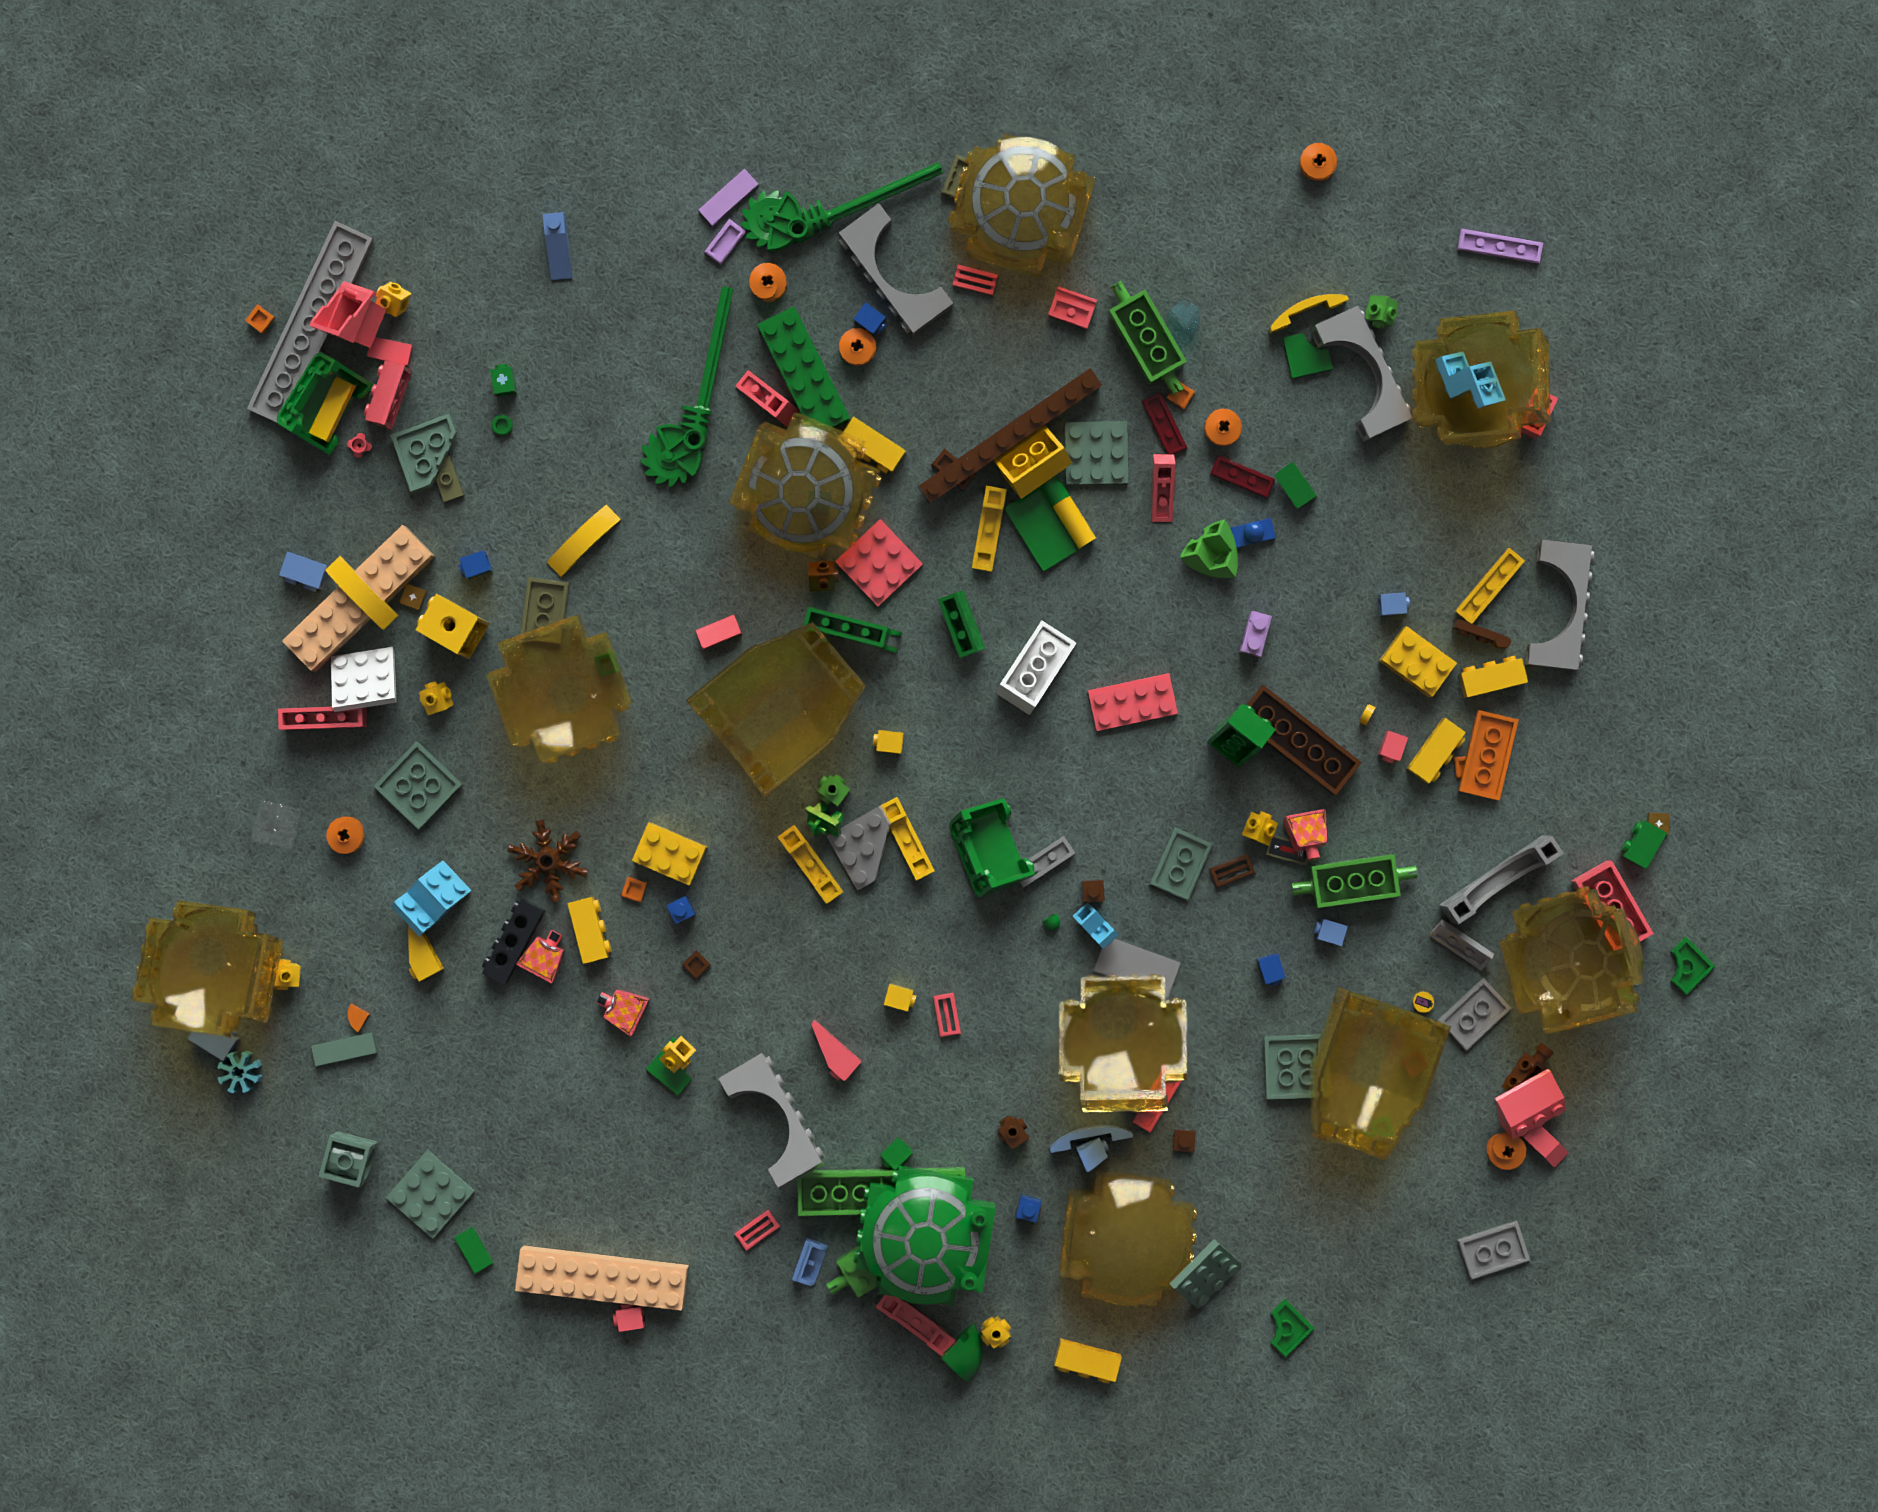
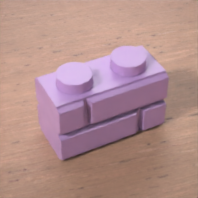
M1255 611L1249 612L1242 638L1243 642L1239 650L1240 653L1258 658L1261 657L1272 616Z

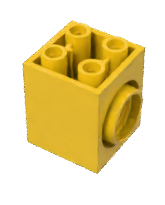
M436 594L429 600L427 604L428 609L425 614L421 615L418 619L416 631L454 653L470 659L490 623L449 599Z

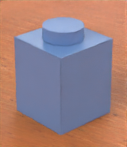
M1406 592L1378 595L1379 616L1406 614L1407 610L1410 609L1409 597H1406Z
M1321 918L1320 922H1316L1313 933L1316 934L1315 938L1342 946L1348 926Z

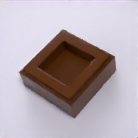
M696 950L682 966L697 979L711 964Z

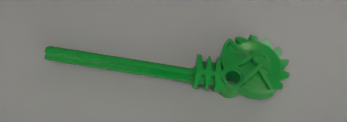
M937 162L829 211L823 209L818 199L816 200L817 206L812 207L809 203L810 209L805 210L802 206V212L797 200L787 191H785L782 197H779L778 190L772 192L768 197L766 192L762 191L757 202L754 198H750V210H742L747 221L742 222L741 226L745 230L750 231L746 235L747 239L758 240L757 247L767 245L768 252H778L788 248L794 242L804 243L809 237L815 235V230L817 229L820 233L824 226L830 229L833 222L943 174L941 165ZM797 227L804 229L801 234H794L793 232Z
M721 288L697 405L695 407L682 405L681 409L685 410L686 414L680 415V417L684 418V422L678 423L679 425L666 424L656 427L658 431L657 438L651 433L649 435L650 447L642 445V450L647 458H642L640 461L643 465L650 468L645 472L646 475L651 477L658 476L655 481L656 484L668 481L669 487H672L679 478L682 483H686L688 473L695 478L701 468L702 450L707 446L708 429L705 428V424H710V421L706 419L707 416L712 415L709 405L734 291L732 288ZM699 435L700 442L697 445H692L691 439Z

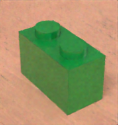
M1640 820V822H1636L1631 830L1633 835L1630 840H1626L1623 843L1621 856L1639 867L1647 869L1667 832L1645 820Z

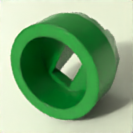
M1057 913L1042 921L1044 926L1050 931L1057 930L1060 926V918Z

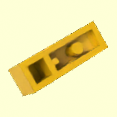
M408 925L409 964L411 966L409 971L412 977L420 982L443 970L444 967L425 932L418 936Z

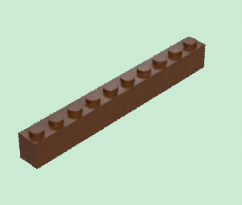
M1088 369L920 484L917 488L928 504L932 503L1101 387V382L1092 369Z

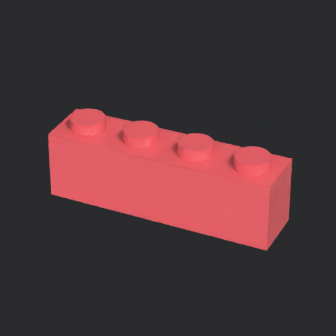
M332 707L278 709L279 730L367 727V707L334 712Z

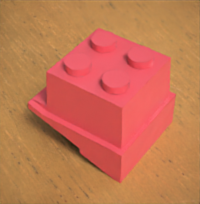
M344 281L327 305H322L309 326L351 343L355 342L371 348L379 326L383 321L386 309L371 301L376 292Z

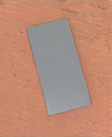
M1114 939L1112 943L1101 949L1094 971L1168 998L1180 962Z

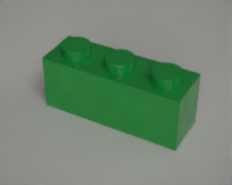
M964 590L938 599L959 658L985 649Z

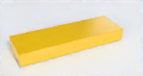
M335 377L309 431L310 434L327 442L330 441L356 387L355 385Z

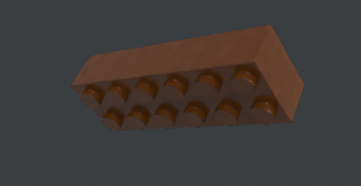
M1261 685L1246 703V705L1251 706L1259 717L1270 721L1272 727L1276 729L1266 743L1331 795L1338 794L1362 763L1266 686Z

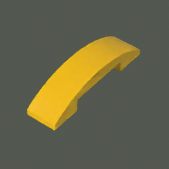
M1326 294L1303 300L1283 312L1268 330L1269 334L1289 327L1291 324L1289 317L1323 303L1328 311L1347 303L1349 298L1341 294Z
M986 486L972 568L992 571L1007 489Z
M605 505L585 522L554 553L547 563L562 577L621 519Z
M341 556L325 570L339 587L382 630H385L399 616Z
M898 797L882 804L881 807L891 822L890 829L916 881L935 872Z
M795 825L778 836V839L797 862L826 904L843 893L839 884Z

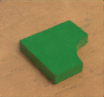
M1304 333L1282 338L1291 379L1333 369L1329 350L1318 349L1312 346L1306 340Z
M1684 937L1671 950L1676 961V970L1670 981L1687 996L1716 966L1687 937Z
M672 1037L669 1042L674 1043L677 1039ZM661 1050L646 1070L676 1095H679L691 1081V1078L687 1074L686 1069L682 1070L679 1068L675 1073L668 1069L659 1060L664 1054Z
M1284 1298L1270 1312L1276 1324L1275 1336L1270 1343L1286 1358L1315 1328Z

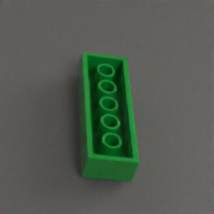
M795 306L757 324L813 439L851 421Z

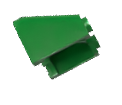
M319 352L314 355L279 411L277 423L330 455L338 445V436L333 433L330 441L327 442L310 434L309 431L335 377L356 386L339 423L354 399L361 400L366 398L370 394L373 384L333 358Z
M1005 798L962 810L949 823L950 833L971 886L979 898L1022 882L1035 875L1033 863L1027 858L1021 859L1006 823L1010 818L1011 808L1006 803Z

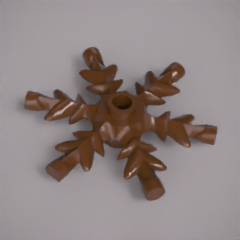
M544 820L536 821L538 832L534 831L533 835L539 840L535 842L541 846L539 852L534 853L532 847L528 850L523 843H520V848L512 844L508 846L507 852L518 855L515 860L527 858L525 863L533 860L536 864L534 868H527L529 872L520 873L519 877L522 879L514 886L519 892L527 884L529 888H532L534 879L538 881L539 874L545 873L547 878L544 883L548 882L545 893L550 892L552 902L560 901L558 890H563L562 886L557 882V880L561 879L555 876L556 870L561 869L564 876L567 871L572 879H575V874L587 877L588 870L578 867L580 865L579 861L569 864L570 859L565 862L560 859L562 853L569 854L567 850L577 848L573 843L582 836L578 831L572 833L569 838L567 834H564L561 844L557 841V848L551 849L549 843L552 839H548L551 829L549 828L545 831ZM546 857L552 858V863L550 865H547L545 863Z

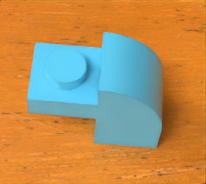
M1088 902L1073 915L1077 922L1103 949L1119 935Z

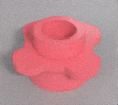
M358 433L356 437L347 442V446L351 448L354 456L357 458H361L363 453L372 449V444L367 442L366 436L363 433Z

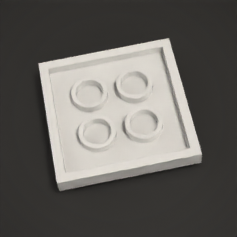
M393 647L331 656L332 708L334 712L397 702L395 653Z

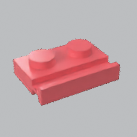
M1058 286L1048 316L1087 330L1097 300Z

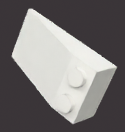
M1041 621L995 693L1030 715L1076 645V642L1044 621Z

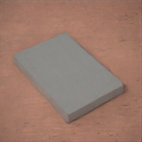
M1482 978L1437 1021L1467 1051L1512 1008Z
M1517 1220L1457 1239L1470 1280L1530 1261Z

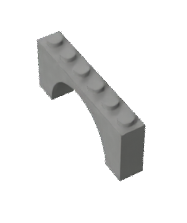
M878 203L840 231L839 237L841 239L838 241L845 251L847 249L853 254L851 259L857 267L861 265L865 270L863 275L870 284L874 282L878 289L875 291L882 300L886 298L890 306H888V309L893 316L896 317L898 315L903 321L900 325L907 334L911 332L914 336L952 308L953 302L942 287L925 294H907L894 289L882 278L876 266L875 250L881 234L892 223L890 217Z
M1359 306L1325 320L1309 330L1318 349L1333 345L1349 348L1361 355L1372 369L1376 382L1375 399L1369 412L1362 419L1354 423L1363 442L1412 419L1411 408L1405 403L1402 397V390L1399 385H1396L1393 378V371L1387 366L1384 360V353L1378 347L1375 341V334L1372 329H1369L1365 320V313L1360 310Z
M1549 540L1538 541L1536 562L1551 566L1565 578L1572 592L1573 610L1568 624L1558 636L1545 643L1527 644L1525 665L1573 671L1578 670L1579 666L1581 667L1583 655L1580 654V649L1585 642V634L1582 632L1583 625L1587 623L1585 605H1588L1590 598L1587 587L1592 580V572L1589 569L1590 563H1593L1594 560L1592 545Z
M1542 835L1439 904V907L1451 923L1460 924L1475 914L1477 908L1499 890L1526 873L1549 864L1564 853L1553 836Z
M761 1053L718 1079L728 1097L732 1099L748 1093L763 1094L773 1098L784 1110L789 1123L788 1144L782 1157L768 1169L777 1187L782 1190L825 1165L823 1161L825 1155L820 1147H815L813 1143L815 1137L809 1128L806 1129L802 1122L805 1119L800 1110L796 1111L792 1104L795 1101L790 1092L786 1093L782 1087L785 1083L780 1074H775L773 1070L775 1064L771 1057H766Z

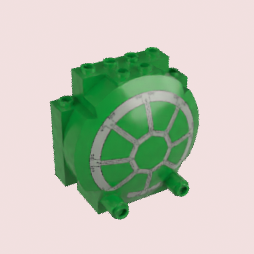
M899 1166L898 1171H894L892 1183H895L896 1186L870 1183V1188L865 1187L864 1200H867V1208H862L860 1224H864L863 1230L859 1229L856 1243V1245H860V1251L855 1250L853 1263H858L857 1269L870 1271L872 1275L877 1276L875 1288H879L878 1294L894 1296L915 1304L937 1303L954 1306L956 1289L967 1292H983L996 1205L995 1202L971 1199L974 1178Z

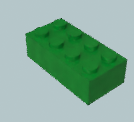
M1242 703L1220 723L1207 740V743L1239 768L1262 749L1276 729L1272 727L1270 721L1259 717L1251 706Z

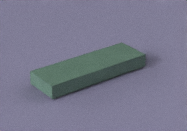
M374 1032L311 1046L315 1066L378 1052Z

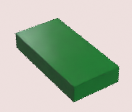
M473 1226L454 1237L474 1274L494 1263Z

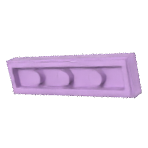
M1461 229L1457 250L1539 264L1543 243Z

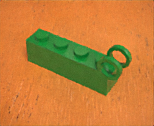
M811 607L807 609L803 627L808 630L874 646L894 653H898V649L887 646L889 635L902 637L903 634L885 626Z

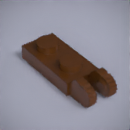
M1459 619L1454 620L1452 629L1457 630L1456 634L1468 637L1470 634L1476 636L1477 641L1485 644L1491 641L1494 647L1500 649L1508 648L1511 644V639L1507 636L1505 637V635Z

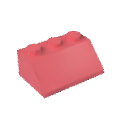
M385 361L384 365H380L377 373L379 377L377 385L374 384L371 390V403L367 404L364 411L366 421L391 430L393 429L412 373L408 367L390 361Z
M1549 1069L1495 1098L1499 1124L1513 1140L1566 1111L1564 1096Z

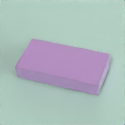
M729 219L704 252L722 265L746 231Z

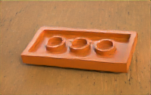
M1481 710L1476 711L1458 791L1500 801L1518 719Z

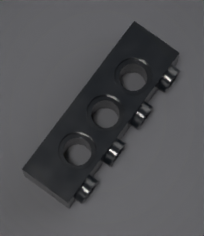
M524 898L520 902L516 901L511 909V912H513L511 919H506L501 928L504 931L501 938H496L491 948L494 950L491 957L487 956L482 965L484 968L482 974L503 985L508 983L517 966V962L521 958L545 912V909ZM520 916L525 917L527 920V925L524 928L517 925V919ZM509 935H514L517 938L515 946L508 944L507 938ZM500 953L507 956L508 960L505 965L498 962V955Z

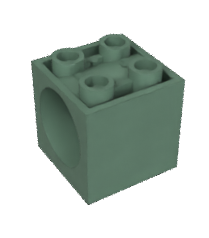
M340 1131L335 1132L329 1136L318 1177L361 1187L368 1182L378 1142Z

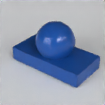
M1271 518L1230 528L1237 548L1276 538Z

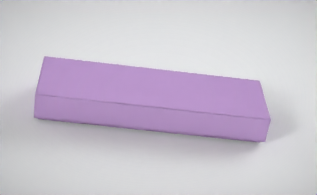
M743 169L698 211L714 226L759 184Z

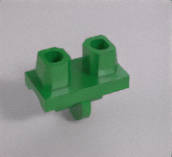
M821 802L814 807L808 805L805 811L808 813L807 826L811 828V835L817 837L820 834L826 835L828 832L838 838L841 834L840 827L844 822V815L838 811H834L831 816L826 815L829 812L828 807Z

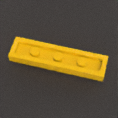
M1507 548L1454 612L1466 622L1472 624L1525 560L1511 548Z

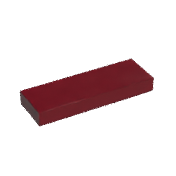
M1161 392L1143 400L1142 404L1167 455H1175L1187 449V445Z
M1220 455L1217 456L1210 472L1212 476L1266 499L1275 482V479Z

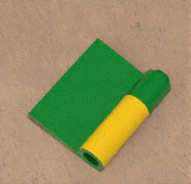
M1057 475L1022 499L1019 498L1003 508L1042 572L1096 539Z

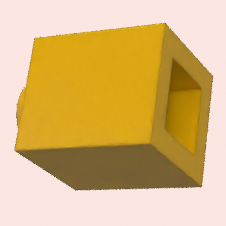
M879 730L878 734H874L873 746L877 747L876 751L901 754L904 733Z
M889 984L884 1005L908 1011L909 1007L913 1008L916 996L913 995L914 990Z

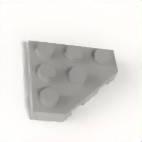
M881 805L840 828L841 834L838 838L831 834L827 836L857 891L877 880L887 834L891 826V822Z

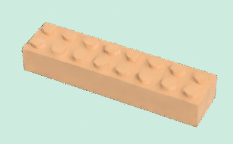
M402 525L355 572L383 601L388 603L435 556L406 526ZM338 586L282 642L310 671L316 672L371 618Z
M523 1246L519 1254L515 1291L682 1311L685 1302L689 1265Z

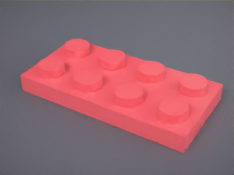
M1169 673L1088 690L1096 731L1178 714Z

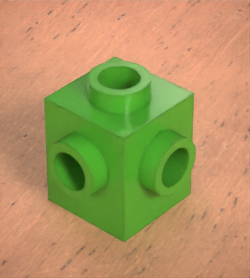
M1370 295L1365 312V320L1372 323L1373 327L1384 329L1385 326H1393L1397 316L1398 302L1389 296Z
M837 774L834 777L829 775L828 778L824 776L817 785L820 787L818 790L821 794L819 798L827 804L833 802L837 806L841 804L851 789L844 785L846 781ZM834 785L836 787L835 793L829 792L830 786Z

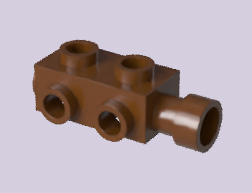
M1540 1043L1535 1049L1536 1053L1533 1057L1525 1053L1518 1060L1516 1067L1506 1077L1501 1087L1509 1091L1534 1077L1535 1072L1538 1071V1075L1545 1071L1546 1067L1543 1064L1547 1058H1551L1554 1052Z

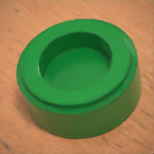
M498 415L492 421V429L497 435L506 436L511 433L513 422L506 415Z

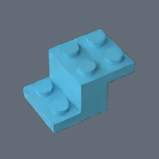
M1464 352L1445 355L1435 359L1437 370L1442 376L1445 390L1450 398L1472 393V399L1478 409L1506 401L1491 361L1469 366Z
M441 861L420 877L404 895L393 902L391 907L418 936H421L440 921L456 903L467 896L472 890L444 861Z

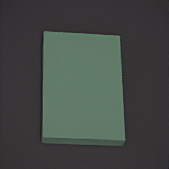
M1174 827L1150 885L1188 901L1213 844Z

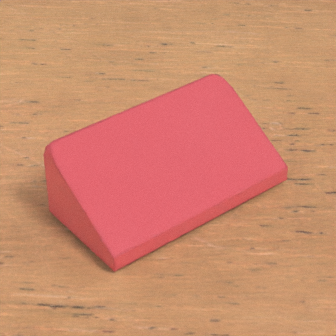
M734 615L696 630L703 650L742 634Z

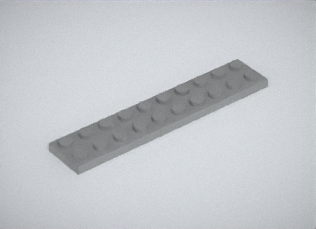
M334 221L247 407L248 410L277 423L279 411L314 355L322 352L329 337V334L309 326L311 320L322 305H327L344 281L354 284L374 241L372 237Z

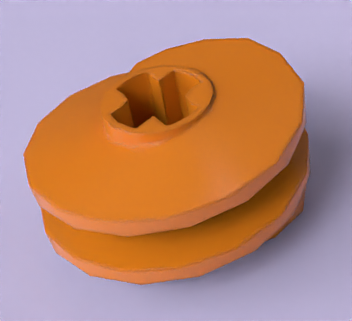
M1324 143L1311 144L1301 154L1299 161L1300 169L1310 180H1327L1336 169V154L1330 146ZM1316 158H1320V161H1323L1321 166H1317V163H1314Z
M763 263L755 267L751 272L749 285L757 298L765 302L777 301L785 293L787 280L780 267L771 263ZM771 278L773 284H768L767 286H764L765 283L763 280H769Z
M852 328L846 331L840 339V355L850 365H865L876 354L875 339L867 330ZM857 342H860L861 347H863V349H859L858 352H856L852 345H856Z
M1222 408L1213 411L1207 417L1204 424V432L1207 438L1218 446L1233 444L1238 440L1242 431L1240 418L1230 409ZM1219 423H1222V425L1226 423L1228 425L1226 428L1227 432L1219 430Z
M353 817L335 819L327 829L326 838L329 846L341 854L357 851L365 839L361 822ZM348 830L347 834L350 837L348 839L343 840L344 836L341 834L342 832H346Z
M1501 1132L1491 1137L1486 1147L1487 1156L1496 1167L1503 1170H1511L1523 1163L1526 1157V1146L1520 1137L1513 1140L1507 1132ZM1506 1146L1508 1148H1511V1150L1508 1151L1509 1155L1502 1153L1505 1151L1504 1147Z

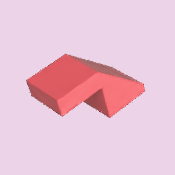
M1537 1126L1522 1136L1554 1168L1569 1153L1542 1126Z

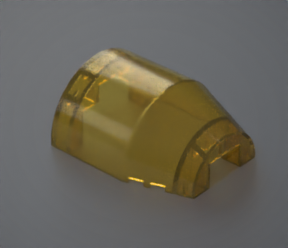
M812 622L777 638L774 637L759 645L751 646L690 696L686 702L722 741L744 768L754 785L767 798L833 743L867 686Z
M1337 986L1310 1064L1311 1135L1315 1138L1333 1144L1336 1142L1349 1146L1368 1155L1386 1160L1399 1142V1136L1404 1128L1411 1125V1118L1417 1110L1420 1111L1424 1106L1451 1026Z

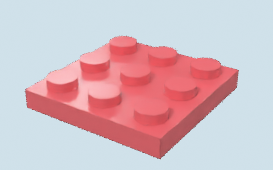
M881 519L835 561L877 607L923 565Z

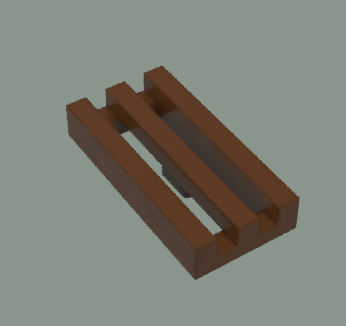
M1248 853L1209 868L1216 888L1255 873ZM1244 859L1247 862L1222 873H1215L1216 870ZM1249 867L1247 872L1221 882L1218 881V878Z

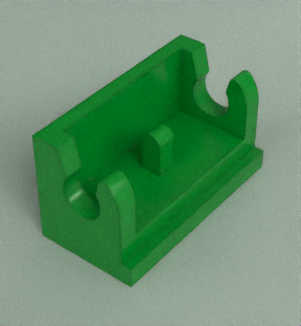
M1291 462L1274 474L1297 509L1317 496L1294 462Z

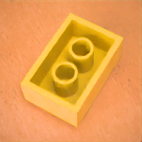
M1045 425L993 460L1003 478L1021 499L1072 464L1063 445Z
M1407 626L1401 629L1379 659V662L1427 697L1434 696L1457 664V662Z
M648 822L632 861L690 886L707 850V846Z

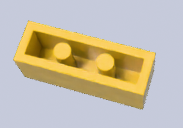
M854 416L840 436V440L843 441L842 446L850 451L853 448L859 451V457L867 462H870V460L878 464L876 468L885 474L888 471L893 473L906 454V450Z
M1515 656L1503 658L1504 663L1496 664L1495 661L1483 663L1484 668L1475 669V665L1462 668L1463 673L1458 674L1464 698L1527 683L1528 679L1522 658L1516 659Z
M1442 718L1406 769L1425 783L1435 782L1441 774L1439 769L1443 764L1447 765L1452 759L1453 755L1451 752L1455 747L1459 748L1464 742L1465 738L1463 736L1466 732L1447 718Z
M593 896L567 903L583 964L608 958L612 950L609 940L605 941V922L599 918L598 912H601L599 900H595Z
M1060 1338L1054 1366H1057V1370L1069 1373L1072 1370L1078 1372L1077 1375L1090 1378L1091 1375L1098 1377L1100 1382L1110 1383V1381L1116 1382L1122 1357L1121 1354Z

